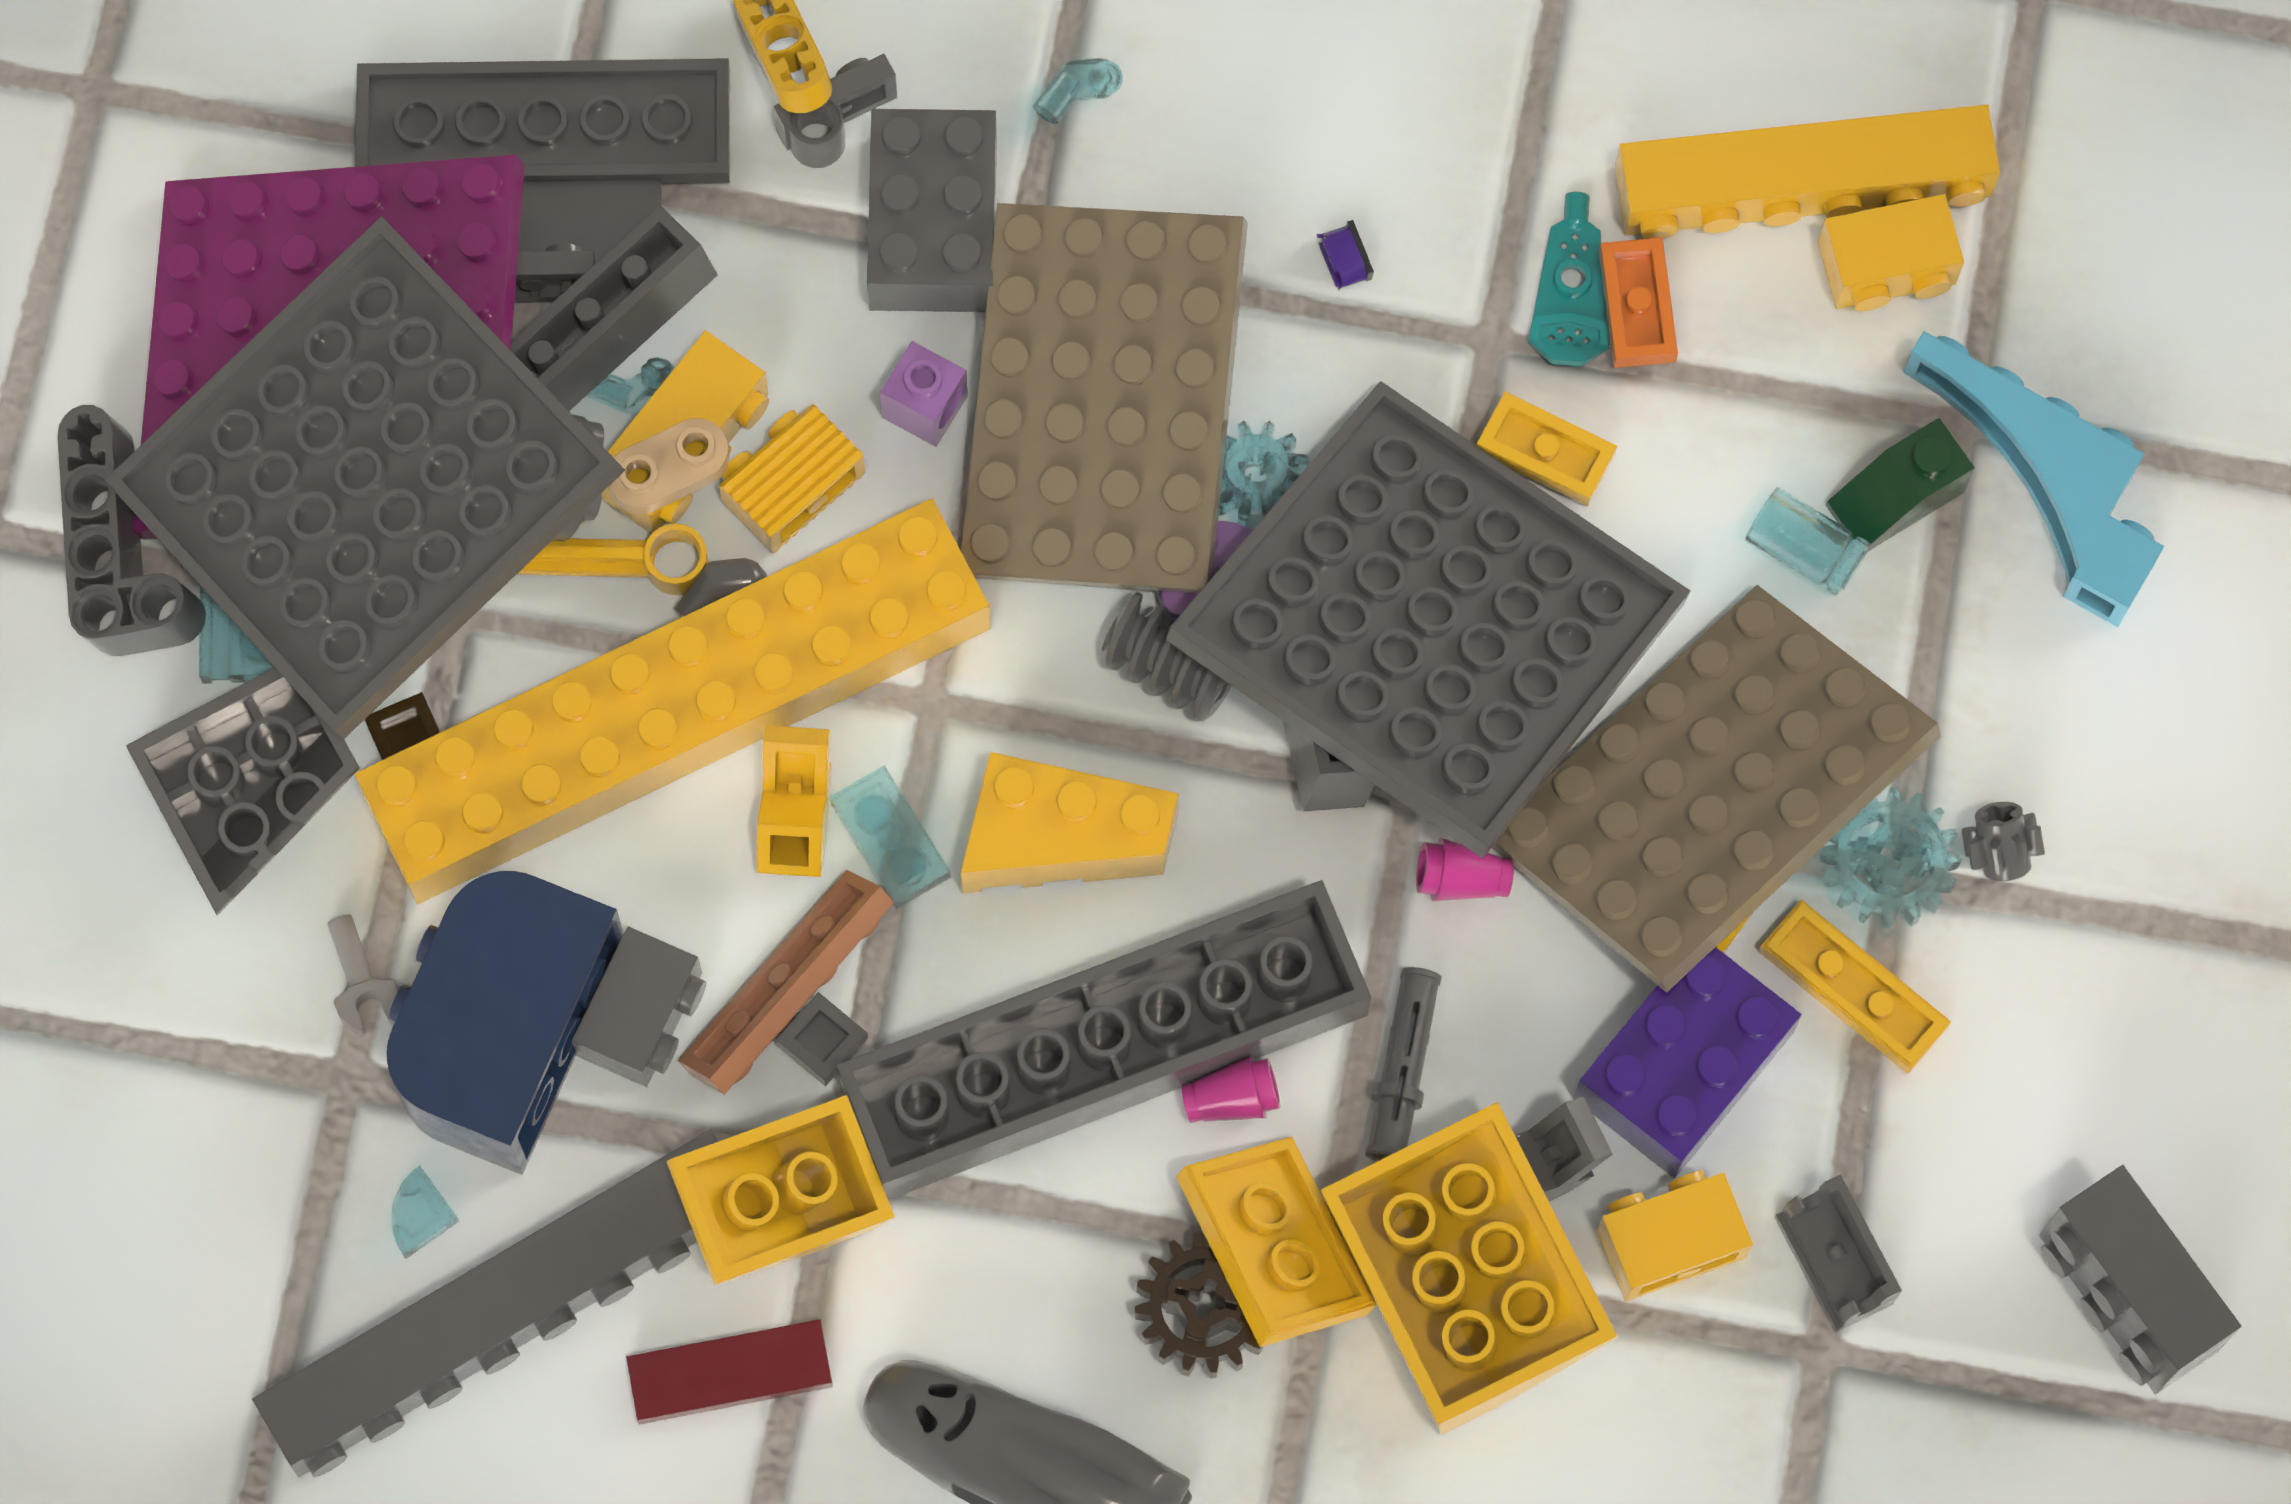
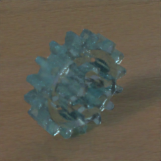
M1890 787L1884 802H1878L1877 798H1874L1830 840V842L1836 845L1824 846L1820 852V862L1834 865V868L1829 870L1823 879L1824 886L1835 887L1841 885L1843 891L1836 903L1837 906L1841 909L1852 902L1857 903L1861 906L1858 912V921L1863 924L1868 920L1872 912L1881 914L1884 929H1891L1897 914H1903L1910 926L1916 925L1921 917L1920 906L1922 905L1926 910L1935 914L1943 903L1937 891L1951 894L1957 882V879L1946 871L1958 869L1962 861V854L1947 851L1946 848L1955 842L1958 833L1956 829L1940 831L1937 825L1944 814L1943 809L1939 807L1928 814L1920 810L1923 795L1918 792L1906 804L1900 802L1897 787ZM1878 821V828L1870 837L1858 836L1856 841H1850L1854 834L1862 827ZM1906 825L1916 830L1924 840H1920ZM1884 848L1893 850L1894 859L1900 861L1898 867L1888 866L1887 857L1880 855ZM1924 875H1930L1927 882L1919 889L1903 895V888L1910 879H1922ZM1856 876H1862L1875 892L1862 884Z

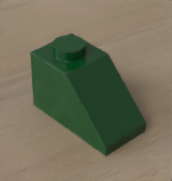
M1937 418L1886 449L1831 497L1825 506L1861 556L1962 495L1967 488L1975 467L1941 419Z

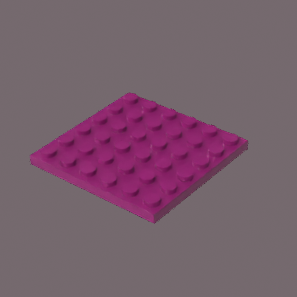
M515 154L165 181L141 445L381 216L511 350L525 164ZM134 513L133 532L143 540L158 539Z

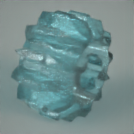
M1243 420L1238 424V440L1228 434L1226 437L1219 516L1228 514L1236 508L1238 509L1237 523L1242 526H1247L1250 523L1251 514H1259L1260 520H1262L1308 466L1307 455L1292 453L1296 447V437L1293 433L1286 434L1277 440L1273 439L1274 424L1270 420L1262 426L1261 434H1252L1251 426ZM1260 468V476H1263L1266 472V480L1252 481V474L1249 473L1246 476V469Z

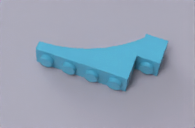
M1923 331L1911 351L1903 373L1939 395L1972 422L2004 456L2025 485L2049 528L2064 567L2068 587L2063 597L2112 625L2119 627L2165 547L2156 542L2153 534L2143 525L2127 519L2119 521L2110 516L2133 478L2145 453L2137 450L2132 440L2120 431L2107 427L2100 429L2079 417L2078 411L2066 401L2056 397L2044 398L2024 387L2022 379L2012 371L1999 366L1990 368L1969 356L1968 350L1956 340L1946 336H1938L1936 338Z

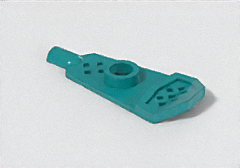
M1569 192L1565 195L1564 220L1551 226L1528 344L1551 364L1583 367L1609 349L1608 322L1599 257L1601 231L1588 222L1590 196L1583 192ZM1576 235L1578 239L1574 240L1572 237ZM1563 244L1567 246L1565 249L1561 247ZM1584 245L1588 248L1585 251L1582 249ZM1568 269L1579 270L1584 275L1585 281L1579 287H1569L1563 283L1561 279L1562 273Z

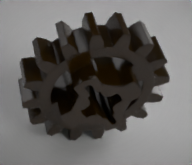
M1194 1233L1191 1250L1184 1251L1175 1240L1169 1242L1168 1252L1170 1260L1167 1263L1153 1256L1148 1261V1269L1155 1277V1280L1142 1279L1137 1282L1136 1292L1142 1297L1150 1299V1302L1142 1303L1134 1308L1136 1320L1151 1321V1325L1142 1332L1141 1340L1144 1345L1153 1344L1158 1341L1163 1344L1158 1357V1361L1162 1365L1171 1361L1175 1355L1182 1358V1375L1189 1377L1194 1370L1195 1364L1201 1363L1205 1364L1209 1378H1216L1219 1362L1227 1360L1236 1372L1241 1370L1243 1359L1240 1351L1245 1348L1249 1352L1259 1355L1263 1347L1259 1346L1234 1294L1226 1282V1277L1212 1249L1206 1247L1201 1233ZM1204 1265L1202 1272L1185 1281L1174 1278L1178 1273L1187 1268ZM1203 1293L1214 1295L1215 1307L1218 1308L1211 1309L1208 1318L1196 1316V1304L1193 1303L1200 1302ZM1161 1308L1166 1309V1313L1176 1315L1185 1329L1183 1340L1170 1330L1164 1320ZM1228 1330L1237 1333L1240 1330L1229 1341L1217 1346L1207 1347L1208 1340L1221 1332Z

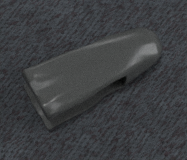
M900 1360L886 1365L875 1376L865 1396L863 1405L864 1417L870 1432L878 1443L892 1455L941 1488L970 1504H1190L1192 1501V1494L1188 1489L1190 1485L1188 1477L1164 1465L1114 1434L1082 1419L1042 1407L1017 1397L996 1385L942 1365L921 1360Z

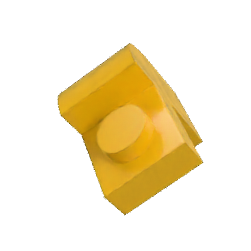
M765 725L763 738V791L757 823V873L821 877L826 846L831 786V763L829 762L830 729Z

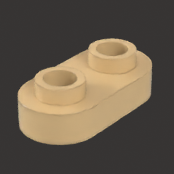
M699 418L688 419L624 449L614 457L625 471L609 486L612 499L620 508L629 513L647 514L714 483L724 474L729 463V448L725 434L711 421ZM693 441H702L708 446L705 453L700 456L687 454L685 448ZM637 468L646 469L651 473L649 479L641 484L632 483L627 477L632 470Z

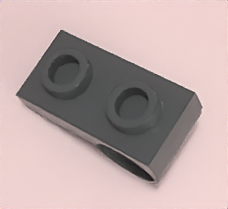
M884 53L871 60L858 58L841 67L837 71L836 76L830 79L832 94L829 100L814 111L792 113L783 109L780 104L773 106L776 131L786 149H790L800 163L811 168H824L835 163L845 149L844 123L897 98L896 73ZM813 123H823L831 128L827 135L820 138H810L801 133L806 126Z

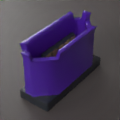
M1353 220L1347 221V225L1317 234V238H1322V242L1318 245L1338 291L1355 283L1372 280L1374 270Z

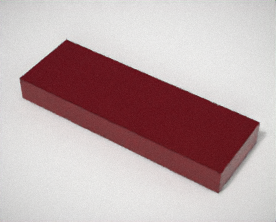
M821 1319L626 1356L639 1425L833 1387Z

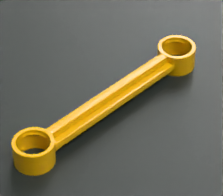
M676 523L658 528L647 540L569 538L566 541L552 540L517 575L649 578L651 583L663 593L684 595L709 560L706 545L701 535L687 525ZM671 542L688 543L698 551L699 562L695 569L685 576L667 577L661 574L654 565L655 556L661 547Z

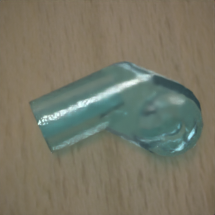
M1102 58L1066 62L1033 104V109L1044 120L1057 124L1074 101L1106 98L1117 92L1123 83L1122 70L1118 64Z

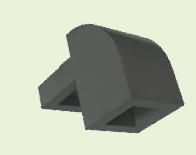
M1584 1096L1563 1103L1531 1129L1514 1134L1549 1202L1591 1179L1594 1176L1592 1170L1613 1155Z

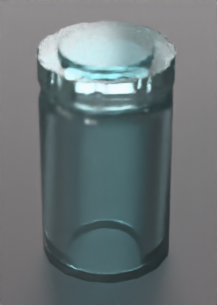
M1777 487L1770 495L1745 537V541L1815 584H1826V590L1835 596L1842 589L1845 590L1867 555L1866 550L1870 543L1860 536L1856 539L1853 538V533L1849 529L1780 487Z

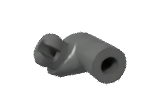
M747 558L708 562L675 609L683 616L688 615L767 577V574L758 562Z

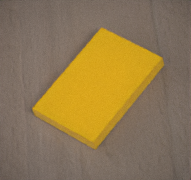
M1292 1136L1184 1166L1176 1176L1260 1347L1367 1316L1377 1305Z

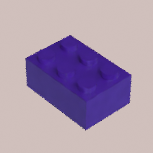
M1715 947L1667 993L1658 985L1581 1077L1573 1099L1584 1096L1595 1117L1675 1179L1792 1036L1802 1014Z

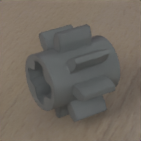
M1995 802L1983 806L1975 813L1976 827H1965L1961 830L1965 855L1970 859L1971 869L1978 870L1983 868L1984 875L1994 881H2011L2025 876L2032 867L2030 856L2045 854L2041 826H2037L2035 814L2032 812L2023 815L2022 807L2013 802Z

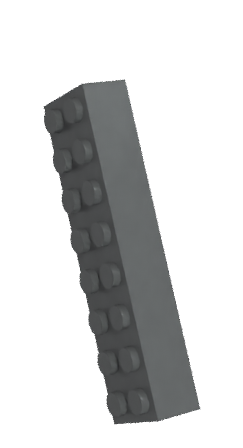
M1320 880L839 1063L836 1066L844 1096L847 1095L886 1196L890 1200L1179 1089L1182 1085L1193 1083L1199 1078L1248 1056H1252L1254 1060L1368 1016L1371 994L1324 882Z

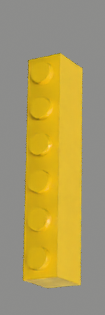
M1988 104L1620 143L1614 167L1625 236L1641 234L1645 239L1660 237L1664 239L1675 235L1679 230L1702 227L1708 233H1722L1737 228L1740 223L1764 221L1768 226H1786L1799 221L1801 217L1826 214L1827 218L1942 194H1946L1947 201L1951 206H1971L1980 203L1985 197L1992 196L2000 175Z

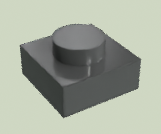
M818 992L776 1039V1044L824 1086H827L837 1075L836 1065L850 1060L867 1041L868 1034Z

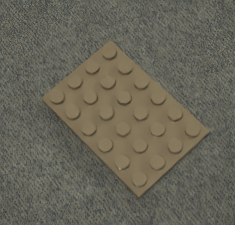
M997 203L991 260L993 286L988 288L961 553L975 579L1199 594L1213 578L1248 222L1243 216Z
M1756 585L1552 772L1501 835L1492 849L1503 858L1512 859L1515 868L1667 993L1941 737L1939 726L1934 719L1759 585Z

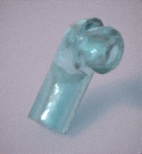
M655 357L648 359L647 363L641 367V373L628 379L611 373L586 397L624 413L635 414L640 412L673 371L674 366L663 358Z

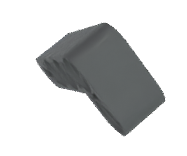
M80 405L72 408L64 415L60 422L57 435L68 612L71 626L81 637L110 656H124L181 646L193 641L201 633L205 625L206 611L203 602L174 577L165 573L143 575L141 538L133 532L134 512L105 481L135 451L132 436L121 424L95 405ZM108 490V497L104 504L92 510L95 498L100 493ZM112 550V556L108 564L95 571L99 557L105 552ZM177 599L173 613L167 618L159 620L163 606L167 602ZM116 609V616L112 624L106 629L99 631L100 622L108 612Z

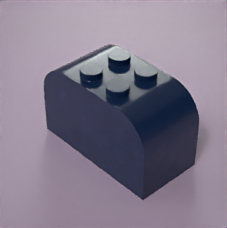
M498 871L483 875L468 883L454 896L445 911L439 927L430 925L425 931L416 954V961L422 963L412 986L404 983L400 987L389 1014V1019L395 1023L387 1044L388 1070L408 1115L420 1130L439 1142L523 1175L575 1059L576 1052L572 1039L624 935L616 908L533 875L518 871Z

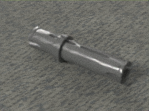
M1406 967L1401 971L1400 989L1390 1028L1381 1082H1376L1373 1085L1371 1095L1372 1100L1376 1102L1369 1146L1366 1148L1365 1155L1375 1161H1379L1407 1147L1414 1111L1422 1108L1424 1093L1419 1090L1430 1038L1438 986H1440L1442 979L1441 975L1428 969ZM1412 1011H1414L1416 1015L1412 1030L1408 1056H1406L1404 1054ZM1400 1075H1402L1403 1081L1397 1105L1396 1117L1394 1121L1392 1120V1112L1395 1097L1397 1094Z

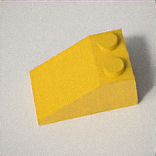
M847 1095L667 1161L714 1285L820 1251L868 1233L895 1218Z

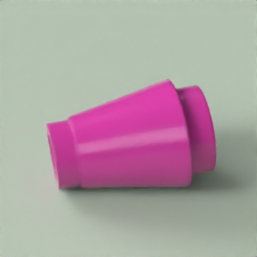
M1440 838L1437 843L1424 842L1417 861L1416 889L1418 893L1430 894L1432 901L1494 898L1496 896L1508 897L1513 883V860L1500 858V856L1487 853L1482 859L1464 845L1444 838Z
M1248 1056L1199 1078L1193 1083L1181 1086L1184 1106L1190 1123L1199 1121L1266 1119V1112L1281 1108L1277 1083L1269 1058L1254 1061L1252 1056Z

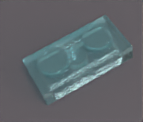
M885 765L830 796L831 806L879 884L894 901L893 906L895 910L951 878L948 866Z

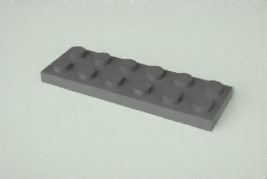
M729 58L357 63L355 167L516 154L525 164L523 181L656 179L661 184L730 183Z

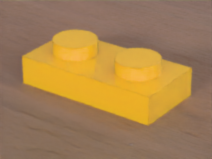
M1506 391L1503 393L1476 445L1513 471L1587 507L1617 450V445Z

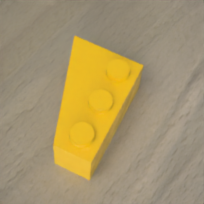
M990 752L961 869L962 893L982 892V888L1022 885L1023 888L1043 886V882L1083 879V882L1164 875L1178 815L1179 793Z

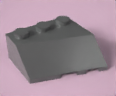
M275 667L126 745L217 916L348 782L354 773L360 769L345 740L331 730Z

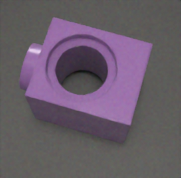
M911 341L880 391L882 418L937 447L968 397L967 370Z

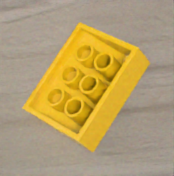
M1498 1102L1321 1189L1325 1203L1441 1435L1500 1407L1618 1338Z

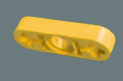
M734 0L741 26L780 106L792 113H807L823 106L832 94L831 80L825 62L795 1ZM768 4L773 9L775 15L764 19L760 7ZM787 37L797 39L792 46L777 51L768 49L773 42ZM801 69L806 82L797 84L792 78L791 73Z

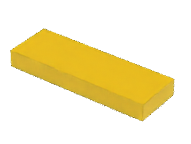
M1802 899L1765 940L1758 951L1907 1074L1912 1071L1951 1024L1948 1018Z

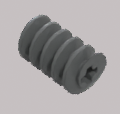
M1136 592L1123 606L1105 637L1102 651L1108 648L1106 656L1107 667L1111 670H1118L1130 661L1127 673L1128 680L1133 683H1139L1151 674L1149 689L1150 693L1155 696H1161L1173 686L1172 706L1182 709L1195 699L1193 718L1199 722H1204L1220 707L1232 685L1166 640L1170 627L1167 629L1161 627L1165 607L1159 604L1146 616L1139 614L1143 594Z

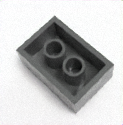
M871 109L867 262L869 311L986 312L988 288L993 286L991 260L996 222V110Z
M2123 1164L2060 1206L2039 1234L2045 1243L2041 1246V1252L2048 1265L2060 1278L2070 1277L2083 1295L2079 1302L2088 1320L2100 1332L2105 1330L2110 1332L2123 1350L2119 1353V1359L2128 1375L2140 1386L2147 1383L2155 1395L2219 1352L2242 1327Z

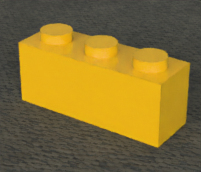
M705 330L608 452L615 457L624 449L688 419L699 418L713 422L723 431L728 442L730 454L731 446L729 443L742 427L751 429L760 420L768 407L770 399L766 397L769 394L766 372ZM693 441L686 446L685 452L691 456H700L705 453L708 446L702 441ZM637 468L629 473L627 479L632 483L641 484L649 479L651 473L646 469ZM609 486L602 492L603 501L650 534L662 527L666 522L668 524L677 523L685 514L693 499V494L691 493L651 513L633 514L623 510L614 502Z

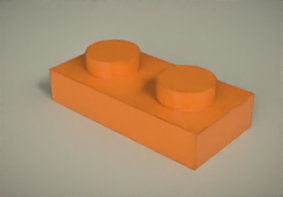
M1663 237L1601 243L1599 257L1614 368L1675 363L1678 349Z

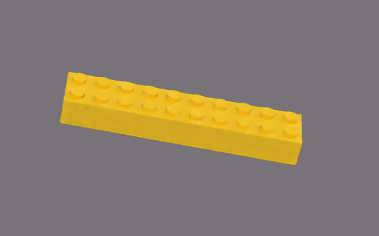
M931 498L354 774L381 833L418 905L763 739L765 725L788 727L990 630V606L935 501Z

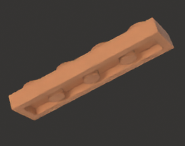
M846 870L686 1050L678 1062L691 1076L725 1095L735 1083L742 1080L749 1073L757 1057L777 1035L787 1028L794 1020L796 1013L818 988L833 978L838 966L856 945L877 928L880 918L894 904V901L879 885Z

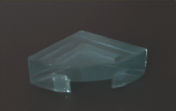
M420 1165L403 1181L392 1207V1230L395 1241L405 1259L459 1222L453 1210Z

